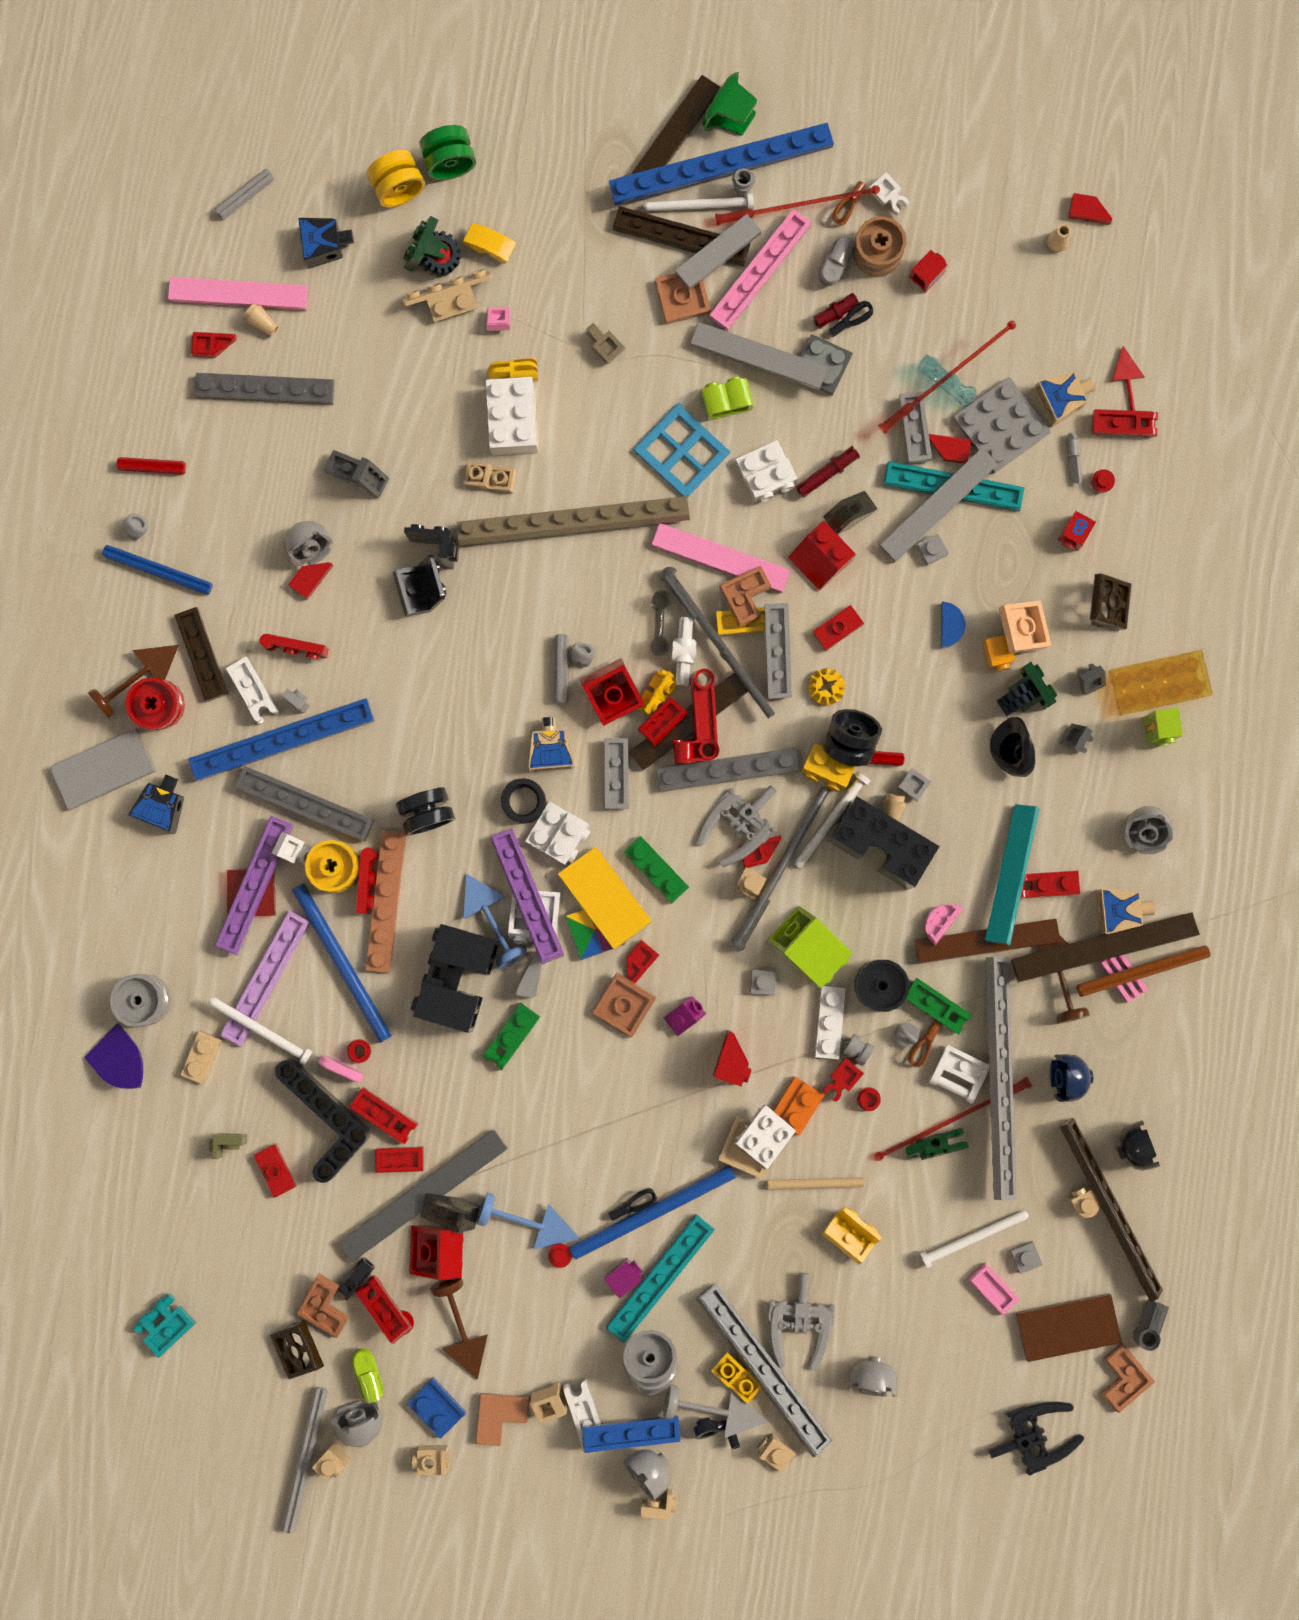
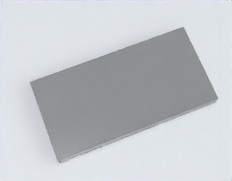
M138 729L126 732L50 767L68 810L77 808L156 772Z

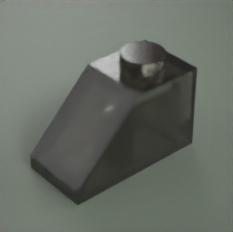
M862 491L841 500L823 517L827 524L837 534L849 530L878 509L868 494Z
M428 1193L425 1194L420 1217L460 1234L475 1229L480 1206L462 1198Z

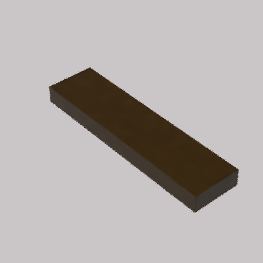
M194 607L175 614L204 700L209 702L228 695L227 687L199 609Z

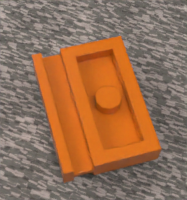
M794 1076L773 1112L795 1129V1133L800 1136L823 1099L824 1094Z

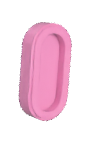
M321 1054L318 1064L352 1081L361 1082L364 1077L363 1072L329 1056Z

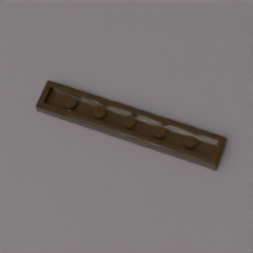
M701 75L632 174L668 165L706 112L721 87L704 75Z
M621 206L618 207L613 224L614 231L692 253H698L721 235ZM751 243L726 262L744 267Z
M735 673L714 687L716 716L748 693ZM692 705L685 709L688 714L655 747L645 739L629 751L642 770H645L672 750L673 740H685L694 733Z

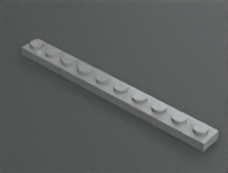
M986 957L994 1200L1017 1199L1009 958Z

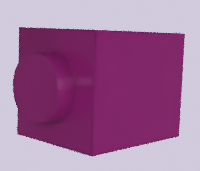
M626 1258L606 1274L604 1280L620 1299L642 1281L640 1273L643 1271L635 1260L630 1262Z

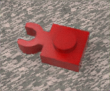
M844 1058L830 1075L835 1081L833 1084H827L823 1092L826 1094L829 1089H835L836 1095L832 1100L836 1102L841 1098V1090L845 1088L847 1091H850L864 1073L848 1059Z

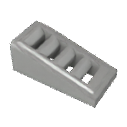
M537 951L534 953L514 995L528 998L536 996L542 966Z

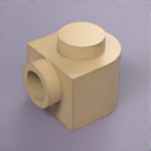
M1082 1186L1071 1192L1072 1195L1067 1199L1077 1214L1085 1218H1090L1097 1214L1099 1202L1091 1188Z

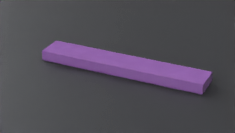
M270 816L215 943V947L234 955L239 954L280 858L273 854L272 851L282 832L290 835L293 824Z
M513 829L491 836L492 844L541 964L543 965L563 957L564 952Z

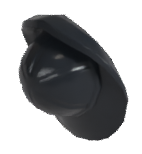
M1019 717L1008 718L992 734L990 751L996 764L1007 774L1014 777H1027L1035 767L1034 744L1024 721Z

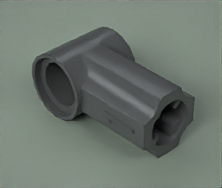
M1147 1299L1139 1326L1133 1332L1134 1341L1143 1349L1153 1351L1159 1347L1161 1342L1160 1333L1169 1309L1168 1306L1156 1301L1150 1302ZM1150 1332L1151 1340L1148 1343H1143V1335Z

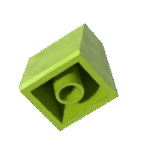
M800 906L789 915L767 940L820 988L832 980L833 975L840 967L847 964L849 957L853 954L818 918Z

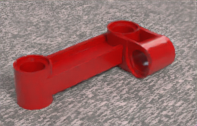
M709 669L696 670L690 676L694 739L673 740L674 764L713 760L719 754L714 691L715 676ZM700 673L705 675L707 679L704 686L700 685L697 680ZM704 744H708L711 747V754L708 757L702 752Z

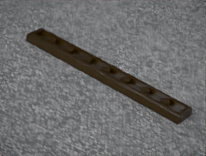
M1193 912L1017 957L1011 959L1017 983L1196 937L1200 933Z
M1072 1117L1065 1120L1060 1126L1064 1137L1149 1301L1158 1300L1163 1289L1075 1119Z

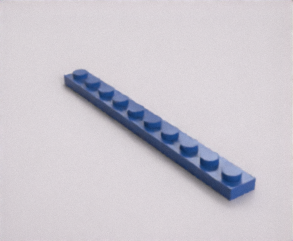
M827 122L609 180L608 184L614 205H619L732 175L739 169L745 168L750 170L833 148L834 142Z

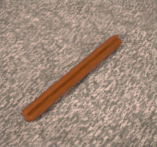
M1204 945L1078 984L1076 989L1080 997L1087 996L1209 958L1211 953L1208 946Z

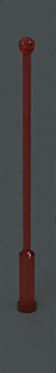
M874 185L870 189L758 210L745 209L719 215L717 213L715 214L716 224L718 226L722 223L738 221L746 214L753 218L757 214L869 193L877 195L880 192V187Z
M1013 320L1009 321L1003 330L912 403L905 404L882 424L880 423L878 427L881 432L886 434L890 428L912 412L914 406L1007 331L1014 330L1016 322Z
M1027 1076L1013 1084V1095L1032 1087ZM991 1098L883 1152H876L874 1155L875 1160L882 1161L884 1156L991 1104Z

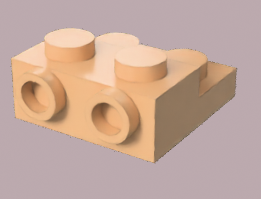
M1041 601L1008 604L999 607L1009 653L1040 651L1051 646Z

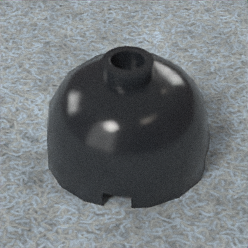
M1143 1120L1126 1126L1119 1137L1120 1146L1116 1147L1121 1161L1126 1159L1130 1167L1142 1171L1160 1167L1159 1161L1153 1162L1152 1158H1155L1157 1155L1147 1129L1141 1130V1126H1144Z

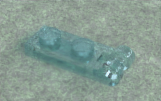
M926 354L920 361L918 369L961 405H971L976 396V389L972 386H964L955 373L948 372L942 367V363L937 358Z

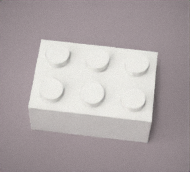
M521 377L486 380L489 445L492 456L538 453L533 378Z

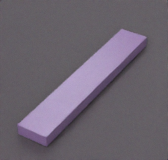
M288 910L235 1006V1010L254 1021L257 1020L309 926V920ZM229 1017L219 1036L242 1047L251 1030Z

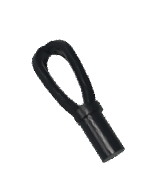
M866 300L855 305L846 317L842 318V321L829 329L832 337H835L846 328L859 325L871 318L873 306ZM862 308H869V311L862 316L849 321Z
M646 1188L635 1194L628 1202L608 1212L609 1217L613 1221L625 1214L646 1209L655 1203L657 1196L653 1189ZM644 1194L652 1195L651 1201L639 1206H630Z

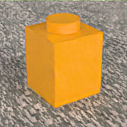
M1005 635L985 639L982 643L989 670L995 668L997 672L1008 670L1010 665L1016 661L1014 653H1009Z

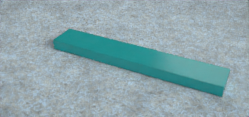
M888 461L883 485L933 495L954 474ZM983 479L962 501L1020 511L1025 487Z
M1019 804L1014 806L985 937L987 942L1010 946L1040 810L1037 806Z
M695 1214L606 1325V1329L625 1343L715 1229Z

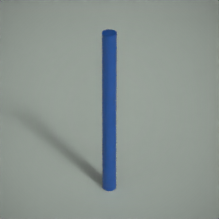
M305 884L295 887L292 892L379 1043L384 1042L392 1037L385 1022Z
M730 1165L570 1246L573 1257L577 1260L735 1179L736 1177Z

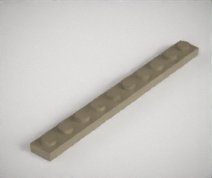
M687 496L459 521L457 522L459 546L686 521L690 520Z

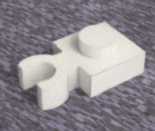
M887 172L869 186L868 191L883 207L889 203L892 213L896 216L900 213V209L896 206L897 204H902L905 208L909 205L906 197L898 195L902 188Z
M282 832L272 853L292 863H295L297 860L305 865L304 855L310 852L311 848L303 846L305 842Z

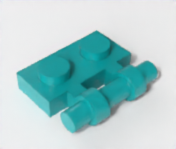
M168 1293L163 1299L159 1298L154 1303L155 1306L147 1314L141 1315L138 1319L139 1322L133 1326V1329L138 1334L144 1329L149 1332V1335L143 1339V1342L158 1358L196 1324L195 1320L181 1305L174 1311L171 1310L169 1305L175 1301L171 1293ZM162 1314L166 1319L156 1326L154 1320Z

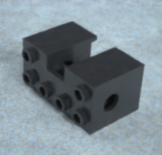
M858 796L851 801L828 839L829 843L856 859L861 858L865 854L869 845L884 851L887 858L878 872L907 890L916 887L940 847Z
M440 924L439 928H435L432 936V941L435 944L428 960L430 967L428 973H425L422 979L419 996L414 997L411 1011H414L413 1017L470 1033L474 1030L483 997L457 990L463 969L490 975L500 942L493 938Z

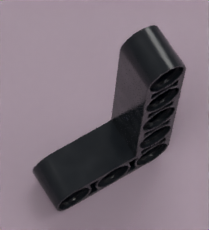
M291 1059L281 1061L275 1068L276 1077L340 1136L315 1164L312 1171L316 1181L326 1183L336 1177L370 1138V1130L297 1061ZM286 1064L291 1065L293 1068L291 1077H287L283 1073V1067ZM303 1080L310 1083L311 1088L308 1093L302 1092L300 1088ZM320 1096L328 1100L326 1109H321L318 1106L317 1102ZM338 1112L344 1114L346 1118L344 1125H339L335 1121V1115ZM354 1129L362 1131L363 1139L361 1141L354 1140L352 1136ZM338 1147H343L347 1151L345 1159H340L336 1155ZM321 1165H327L330 1168L331 1173L329 1177H324L320 1173Z

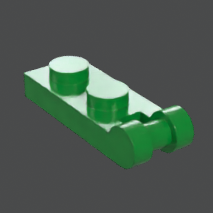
M915 978L909 987L907 1001L957 1035L960 1034L962 1031L961 1026L965 1020L968 1021L972 1016L970 1013L918 978ZM952 1011L957 1014L953 1022L948 1019Z
M521 1003L482 1057L487 1061L491 1060L494 1062L496 1068L502 1071L541 1016ZM499 1046L507 1051L503 1057L495 1052Z

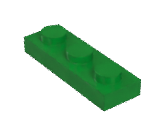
M641 836L624 851L627 857L671 903L676 901L689 888Z

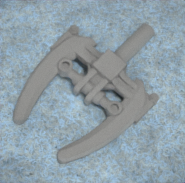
M770 785L750 805L749 803L744 804L742 802L744 799L740 795H735L734 790L729 788L706 818L697 840L698 845L702 846L705 844L710 832L723 816L729 819L731 823L729 826L732 829L735 827L737 834L740 832L745 834L748 841L735 852L721 859L720 865L726 867L747 857L776 832V828L769 827L768 821L765 818L762 820L759 817L758 811L777 791ZM733 807L738 811L737 817L730 814V808ZM753 825L757 831L755 833L749 832L746 826Z
M800 1273L798 1300H794L793 1304H787L788 1301L784 1300L779 1303H775L774 1300L769 1301L770 1343L776 1363L780 1368L785 1366L781 1329L791 1328L794 1329V1333L802 1330V1334H806V1331H810V1329L818 1332L814 1354L809 1363L811 1370H815L818 1367L828 1346L835 1307L833 1304L825 1307L822 1303L812 1306L807 1301L809 1273ZM783 1315L792 1316L794 1321L785 1322ZM811 1317L819 1318V1322L815 1324H810L807 1320Z

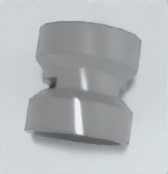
M853 1034L845 1045L842 1054L854 1058L856 1063L863 1066L875 1046L862 1042L859 1036Z

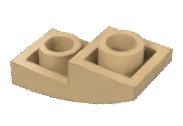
M468 462L464 484L480 489L513 493L517 470L514 468L496 467L489 463Z

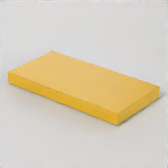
M594 847L558 873V876L613 950L652 923V920L597 847Z

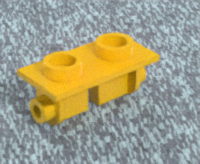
M661 669L659 672H656L649 683V686L655 690L653 693L648 690L644 691L641 698L645 705L638 708V710L643 713L646 712L651 716L665 702L668 695L675 690L676 677L670 671L667 672Z

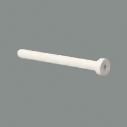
M747 193V197L644 203V210L647 212L748 207V210H754L753 193Z
M860 772L855 774L856 780L796 859L795 866L798 868L804 866L863 785L868 786L871 781Z
M212 997L208 1002L211 1007L299 1058V1063L303 1066L313 1052L310 1049L302 1050L219 999Z
M1020 1211L928 1254L926 1251L919 1253L925 1268L928 1269L932 1267V1262L1026 1220L1029 1217L1028 1213Z

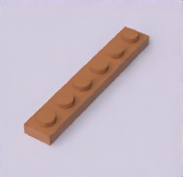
M382 830L366 962L367 971L391 972L407 837L405 832Z

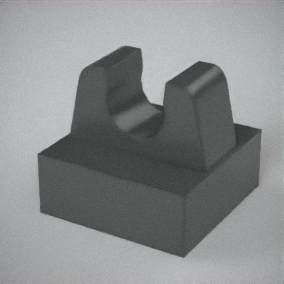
M1092 663L1089 664V671L1083 673L1081 669L1077 670L1080 689L1085 696L1106 686L1105 671L1101 665L1096 667Z
M1071 723L1061 744L1066 748L1086 753L1087 749L1084 748V745L1087 741H1093L1092 730L1086 726Z

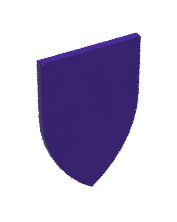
M117 1023L84 1058L108 1084L121 1089L141 1088L144 1073L141 1052L132 1038Z

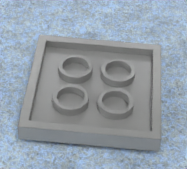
M1010 377L953 417L954 422L966 438L971 440L975 450L978 452L983 447L998 463L992 470L993 474L1051 433Z

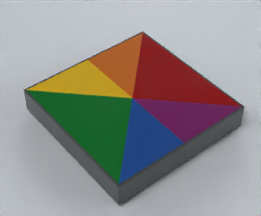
M584 909L565 916L580 960L613 949Z

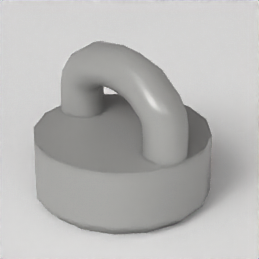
M129 514L124 520L123 526L125 531L135 540L140 539L148 530L147 521L139 514Z
M579 642L574 644L570 657L576 665L582 668L588 667L594 658L595 650L590 645Z
M902 1023L895 1030V1039L902 1046H913L919 1039V1031L911 1023Z

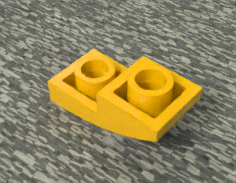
M474 222L471 223L462 241L463 244L482 255L485 252L503 264L508 261L516 244L515 241L503 234Z
M728 1352L711 1370L747 1404L761 1389L748 1369Z

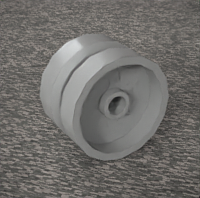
M134 974L124 977L116 983L110 997L111 1010L117 1020L126 1026L133 1027L156 1024L165 1017L171 1002L170 992L166 984L158 977L147 974Z
M647 1330L634 1335L627 1342L623 1352L626 1376L630 1384L637 1390L648 1394L659 1393L667 1389L675 1380L678 1371L676 1348L671 1339L664 1333Z

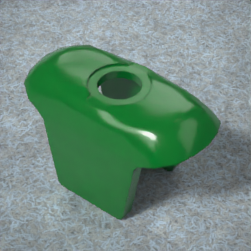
M739 72L728 76L707 108L703 117L705 131H709L714 127H720L742 136L756 116V112L753 109L757 104V99L738 83Z

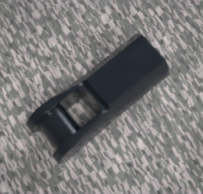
M363 1257L340 1283L336 1293L339 1291L345 1296L344 1300L347 1301L375 1269L374 1264ZM348 1280L355 1285L353 1289L345 1284Z

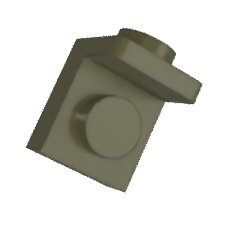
M214 1134L209 1143V1152L212 1153V1159L222 1157L223 1145H225V1149L237 1150L239 1146L247 1144V1134Z

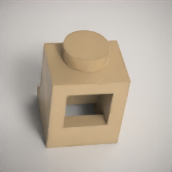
M745 868L734 890L755 901L767 878Z
M559 1381L555 1382L554 1386L532 1393L529 1409L533 1416L536 1415L540 1424L567 1414L568 1403Z
M333 1442L316 1461L312 1469L327 1481L330 1476L336 1478L351 1458Z
M420 1445L417 1453H413L412 1466L413 1469H417V1475L446 1476L449 1470L448 1445ZM431 1459L434 1464L426 1465L425 1460Z

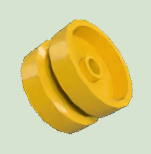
M395 150L386 153L371 163L366 171V177L372 188L375 189V195L382 207L391 208L403 205L418 196L425 187V181L419 169H416L417 165L411 153L407 150Z
M336 840L322 841L313 846L307 854L305 862L306 875L311 884L319 890L332 893L346 892L358 882L360 856L348 844ZM333 863H337L338 865L334 867L335 871H332L331 869Z

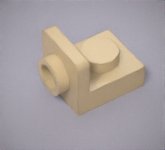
M773 1433L769 1438L764 1437L757 1448L759 1450V1459L765 1460L780 1473L783 1472L796 1454L795 1450Z
M667 1489L666 1503H661L659 1499L653 1501L651 1498H648L647 1501H642L640 1517L670 1520V1512L675 1513L676 1497H672V1490Z

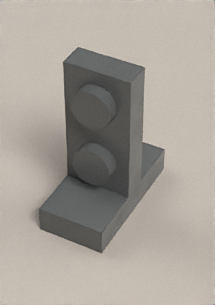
M335 450L332 451L323 469L329 475L364 488L368 493L377 498H380L389 480V477L370 460L363 457L361 460H358Z

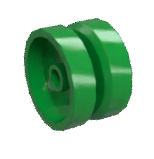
M446 125L427 132L421 138L419 145L423 158L426 159L425 165L430 178L434 180H450L468 173L475 167L476 159L473 149L470 147L471 143L466 128L460 125Z

